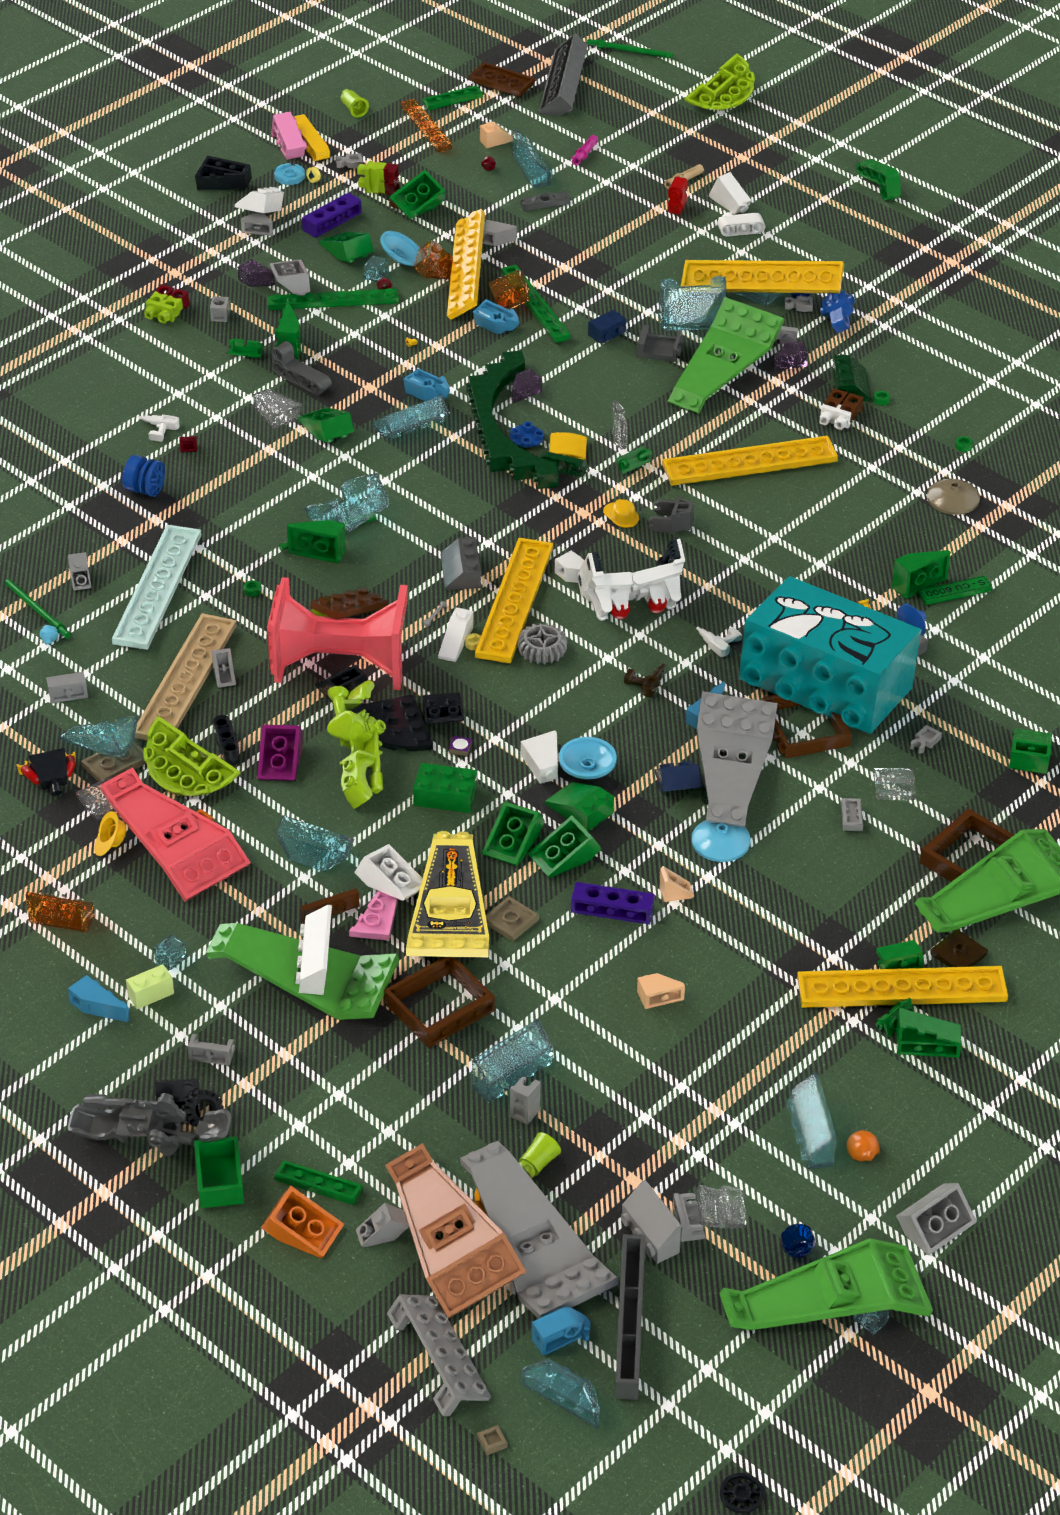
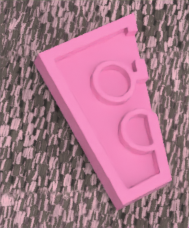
M378 891L367 905L368 908L364 914L359 916L357 924L349 930V937L389 941L398 899Z

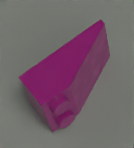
M262 725L257 780L296 781L304 735L300 726Z

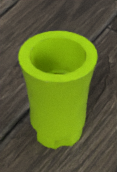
M345 89L342 91L340 99L351 115L356 118L364 116L369 109L368 101L352 90Z
M539 1132L518 1163L532 1179L561 1153V1148L551 1136Z

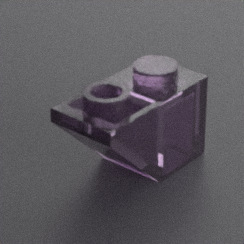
M253 259L237 267L238 280L249 287L275 285L271 269Z
M803 341L786 343L775 354L774 370L807 367L808 352Z
M531 368L516 374L512 387L513 403L542 392V378Z

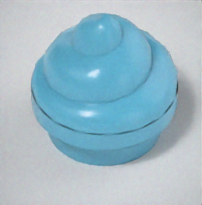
M45 625L40 630V637L45 645L51 644L58 638L56 627Z

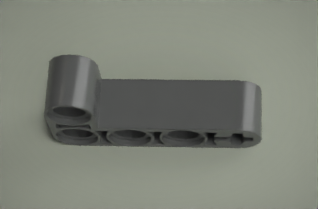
M285 341L272 350V367L277 375L315 395L322 394L332 386V381L326 374L294 358V348L291 343Z

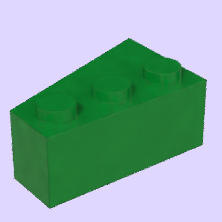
M899 1008L896 1031L897 1055L960 1057L962 1044L961 1025Z

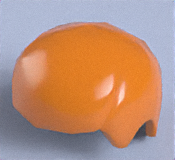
M865 1130L857 1131L847 1140V1153L853 1160L860 1162L865 1160L872 1161L876 1154L879 1155L880 1153L878 1139L872 1132Z

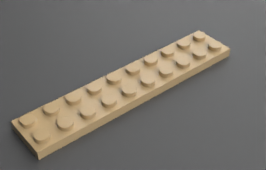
M204 613L200 615L133 729V738L147 741L149 728L158 716L178 729L213 668L211 651L224 649L237 626L236 620Z

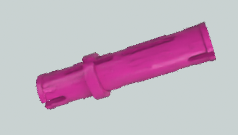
M591 135L582 147L577 149L576 154L571 158V162L574 165H579L582 160L587 158L588 153L598 143L597 136Z

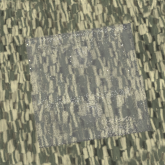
M613 401V439L618 448L623 450L627 448L625 409L617 401Z
M874 768L877 800H915L916 792L913 769Z
M110 777L76 792L80 802L97 820L102 819L110 811L116 812L99 788L101 784L110 780Z
M699 1185L696 1189L699 1224L717 1228H743L747 1225L743 1190L723 1185L720 1190Z

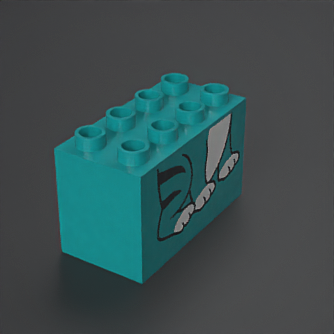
M789 576L745 620L739 679L747 682L749 685L757 686L785 700H790L830 718L831 711L841 715L843 722L847 726L871 734L912 689L922 629Z

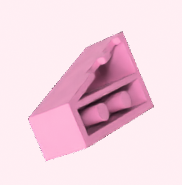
M291 111L273 115L271 135L277 138V145L281 144L282 148L280 149L285 158L288 160L304 156L305 149H307L306 142L302 140L301 130L297 128L296 118L292 116Z

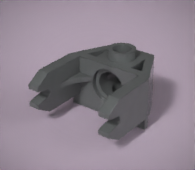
M677 497L676 501L660 499L655 502L654 506L658 508H655L654 512L671 517L653 516L649 518L648 522L652 523L648 527L650 530L663 533L691 530L694 522L693 502L684 500L681 497Z

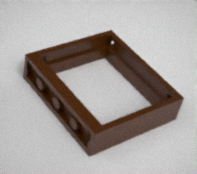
M778 695L761 699V701L778 703L777 710L800 705L792 702L791 699L785 700ZM831 711V718L828 717L837 735L789 744L775 718L772 740L778 742L780 754H784L785 758H791L850 746L852 734L843 722L841 715Z
M968 808L921 849L920 864L952 882L966 872V870L940 854L966 831L972 828L999 845H1002L1014 835Z
M455 957L439 958L436 962L423 967L416 973L405 977L384 990L385 1005L428 1048L495 1011V996ZM450 973L476 1000L426 1027L401 1000Z

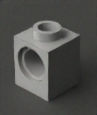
M213 296L210 305L211 321L227 322L230 312L229 297Z

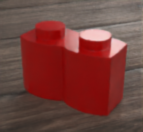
M675 177L669 187L668 197L670 200L667 205L669 213L680 215L687 203L686 191L688 189V181L686 178Z

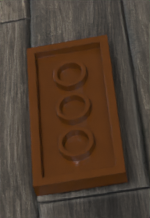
M483 62L469 75V81L519 97L535 84V78L486 62Z
M358 588L354 591H345V593L332 594L329 597H319V599L311 600L310 608L337 620L382 609L388 605V601L381 598V595L368 592L366 588Z

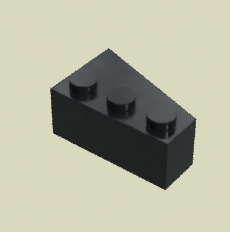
M207 155L195 175L197 190L246 189L252 180L250 164Z

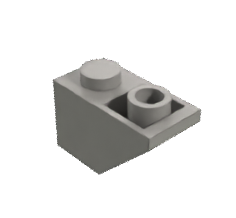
M486 220L484 223L483 244L498 246L516 241L517 226Z
M86 552L68 555L73 591L92 588Z
M384 1203L356 1229L361 1246L365 1248L394 1241L409 1228V1224L404 1210Z

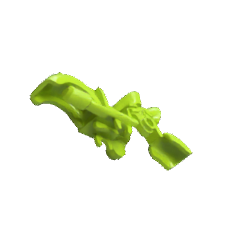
M371 680L361 683L350 694L342 686H334L328 690V696L333 701L336 716L329 722L327 731L330 735L339 739L341 746H347L351 750L350 756L340 761V765L343 767L341 786L348 803L353 809L368 801L373 795L372 792L377 794L383 790V774L381 773L380 766L382 751L379 750L382 743L379 741V735L384 732L386 725L382 720H376L374 717L369 716V713H365V709L358 714L346 710L356 708L362 704V700L371 697V692L375 686ZM367 767H372V774L370 775V787L366 780Z

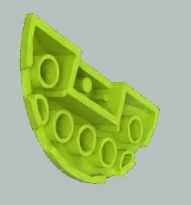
M736 53L719 68V72L705 84L701 83L684 100L692 105L711 110L736 107L744 103L751 96L754 90V73L750 71L748 62Z
M160 716L154 720L149 728L146 748L144 747L143 750L144 761L147 763L148 772L152 779L163 789L182 796H200L225 787L241 774L239 770L214 753H209L187 738L183 732Z

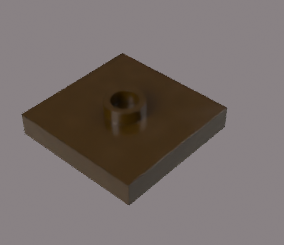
M957 929L934 946L930 951V955L948 967H973L988 955V949Z

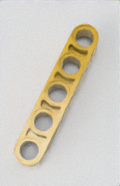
M304 114L293 116L296 118L297 128L301 130L302 140L306 142V151L312 159L319 161L330 158L328 145Z

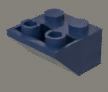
M693 761L680 762L676 767H674V763L659 765V769H654L660 792L701 787L699 764L693 765Z

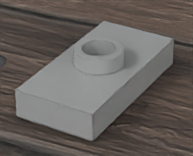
M841 798L843 831H863L861 799Z

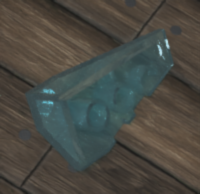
M136 716L119 717L116 719L117 722L109 723L108 720H105L94 726L90 723L71 727L60 736V740L107 756L121 757L127 754V750L134 744L138 719Z

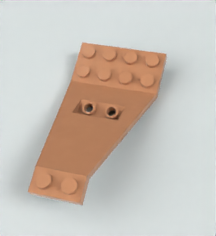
M423 1143L385 1165L397 1186L425 1278L448 1319L527 1273L504 1232L433 1162ZM462 1221L463 1227L456 1228L455 1223ZM439 1232L444 1234L441 1240L436 1239V1234Z

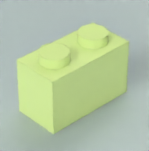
M163 964L126 979L127 994L136 1009L174 994L173 978Z

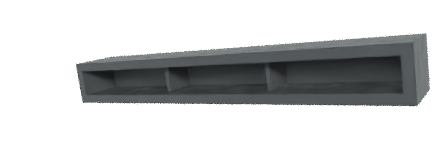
M623 1234L615 1399L638 1400L645 1235Z

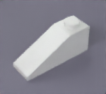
M455 608L449 620L438 659L452 662L457 661L465 645L466 636L473 630V611Z

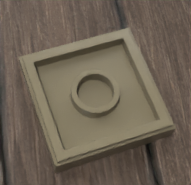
M510 896L486 914L487 926L512 942L539 920V914Z

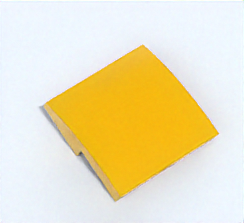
M551 433L549 452L585 460L587 437L574 433Z

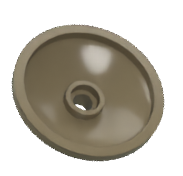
M950 478L940 480L931 485L928 489L927 500L933 508L940 512L961 515L977 508L980 494L970 483Z

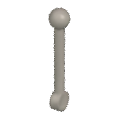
M445 601L440 602V606L436 611L423 621L424 626H430L432 619L442 608L447 606Z

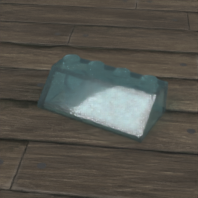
M514 129L513 158L532 188L549 186L550 179H552V171L548 169L546 162L543 161L541 154L537 152L536 146L532 144L530 139Z
M441 395L386 415L373 422L372 426L384 439L391 437L393 440L401 437L400 433L406 432V434L415 432V428L419 426L423 429L430 426V422H442L445 420V416L450 413Z
M538 1019L472 1060V1088L488 1103L502 1096L511 1086H515L522 1077H532L535 1072L543 1067H547L553 1061V1046Z
M813 1073L791 1089L790 1099H787L788 1111H792L793 1114L791 1118L792 1126L797 1128V1144L802 1146L801 1158L802 1161H806L808 1169L833 1167L836 1147V1135L818 1073Z

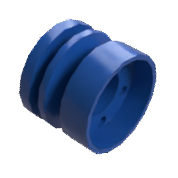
M130 456L123 470L122 484L124 489L136 493L140 492L151 497L157 496L164 483L165 465L161 461L147 460V458L142 456Z

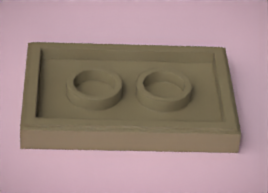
M129 736L81 761V766L100 784L132 767L135 770L146 764L143 749Z

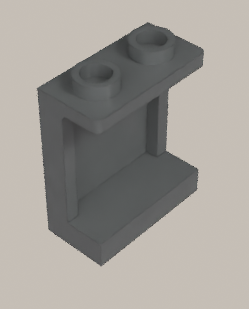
M643 325L637 343V357L676 362L677 357L681 356L682 346L684 345L685 337L682 336V330H678L677 337L650 334V325Z

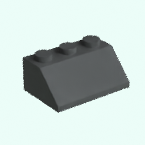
M476 537L457 538L440 553L445 590L481 588V568Z

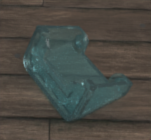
M716 276L710 280V285L678 286L677 282L670 278L660 280L659 316L662 328L667 331L710 329L724 298L727 297L726 278Z
M373 473L351 478L344 482L341 487L344 499L337 503V499H333L322 504H310L304 510L311 521L332 520L345 523V532H349L384 510L389 504V499L378 474Z

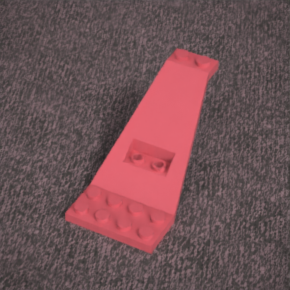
M133 767L100 785L99 788L110 805L162 867L184 902L250 865L251 862L230 830L147 786L141 781ZM180 825H184L186 830H183ZM164 834H168L170 839L166 838Z

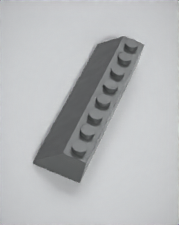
M576 33L554 50L538 111L540 114L562 116L573 109V102L575 101V94L577 93V86L579 85V78L581 77L580 74L583 69L582 66L588 46Z

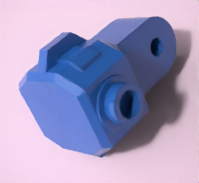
M844 290L840 291V293L828 294L822 300V307L820 308L822 315L829 318L837 334L850 329L849 316L854 311L853 304L855 299L852 294L849 295Z

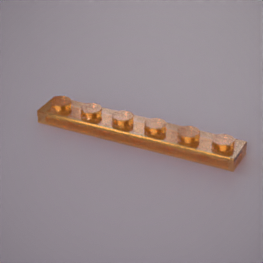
M415 99L401 102V108L438 152L452 149L451 141Z

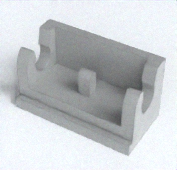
M84 672L46 677L51 704L88 698Z
M192 1034L187 1046L189 1060L230 1066L235 1051L234 1039H229L227 1045L199 1042L196 1039L197 1034Z
M522 1077L515 1086L510 1088V1117L528 1125L540 1111L541 1082L535 1079L531 1082L530 1086H524L526 1077Z
M674 1193L673 1210L675 1218L681 1224V1242L705 1239L697 1201H686L688 1199H695L694 1193Z

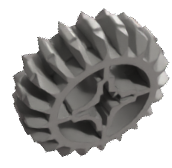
M541 623L539 625L532 624V627L526 626V629L522 630L521 634H519L517 647L520 656H524V660L529 659L530 663L536 662L537 665L539 663L545 665L546 662L552 664L553 661H559V658H562L564 653H566L567 639L565 633L560 628H555V625L549 626L548 623L545 625Z

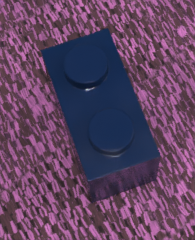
M615 310L588 322V335L600 344L626 332V318Z

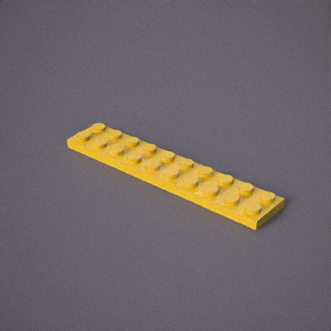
M482 209L472 212L468 217L462 218L456 223L447 317L450 320L477 306L485 212Z
M685 260L680 289L682 292L840 293L844 262Z
M821 436L662 459V466L671 486L828 464L838 462V455L829 437Z
M518 538L475 650V658L511 664L518 645L519 634H521L525 627L553 551V543Z
M1002 966L798 972L797 975L802 1008L896 1005L899 1001H905L908 998H911L912 1004L1007 1002L1008 1000Z

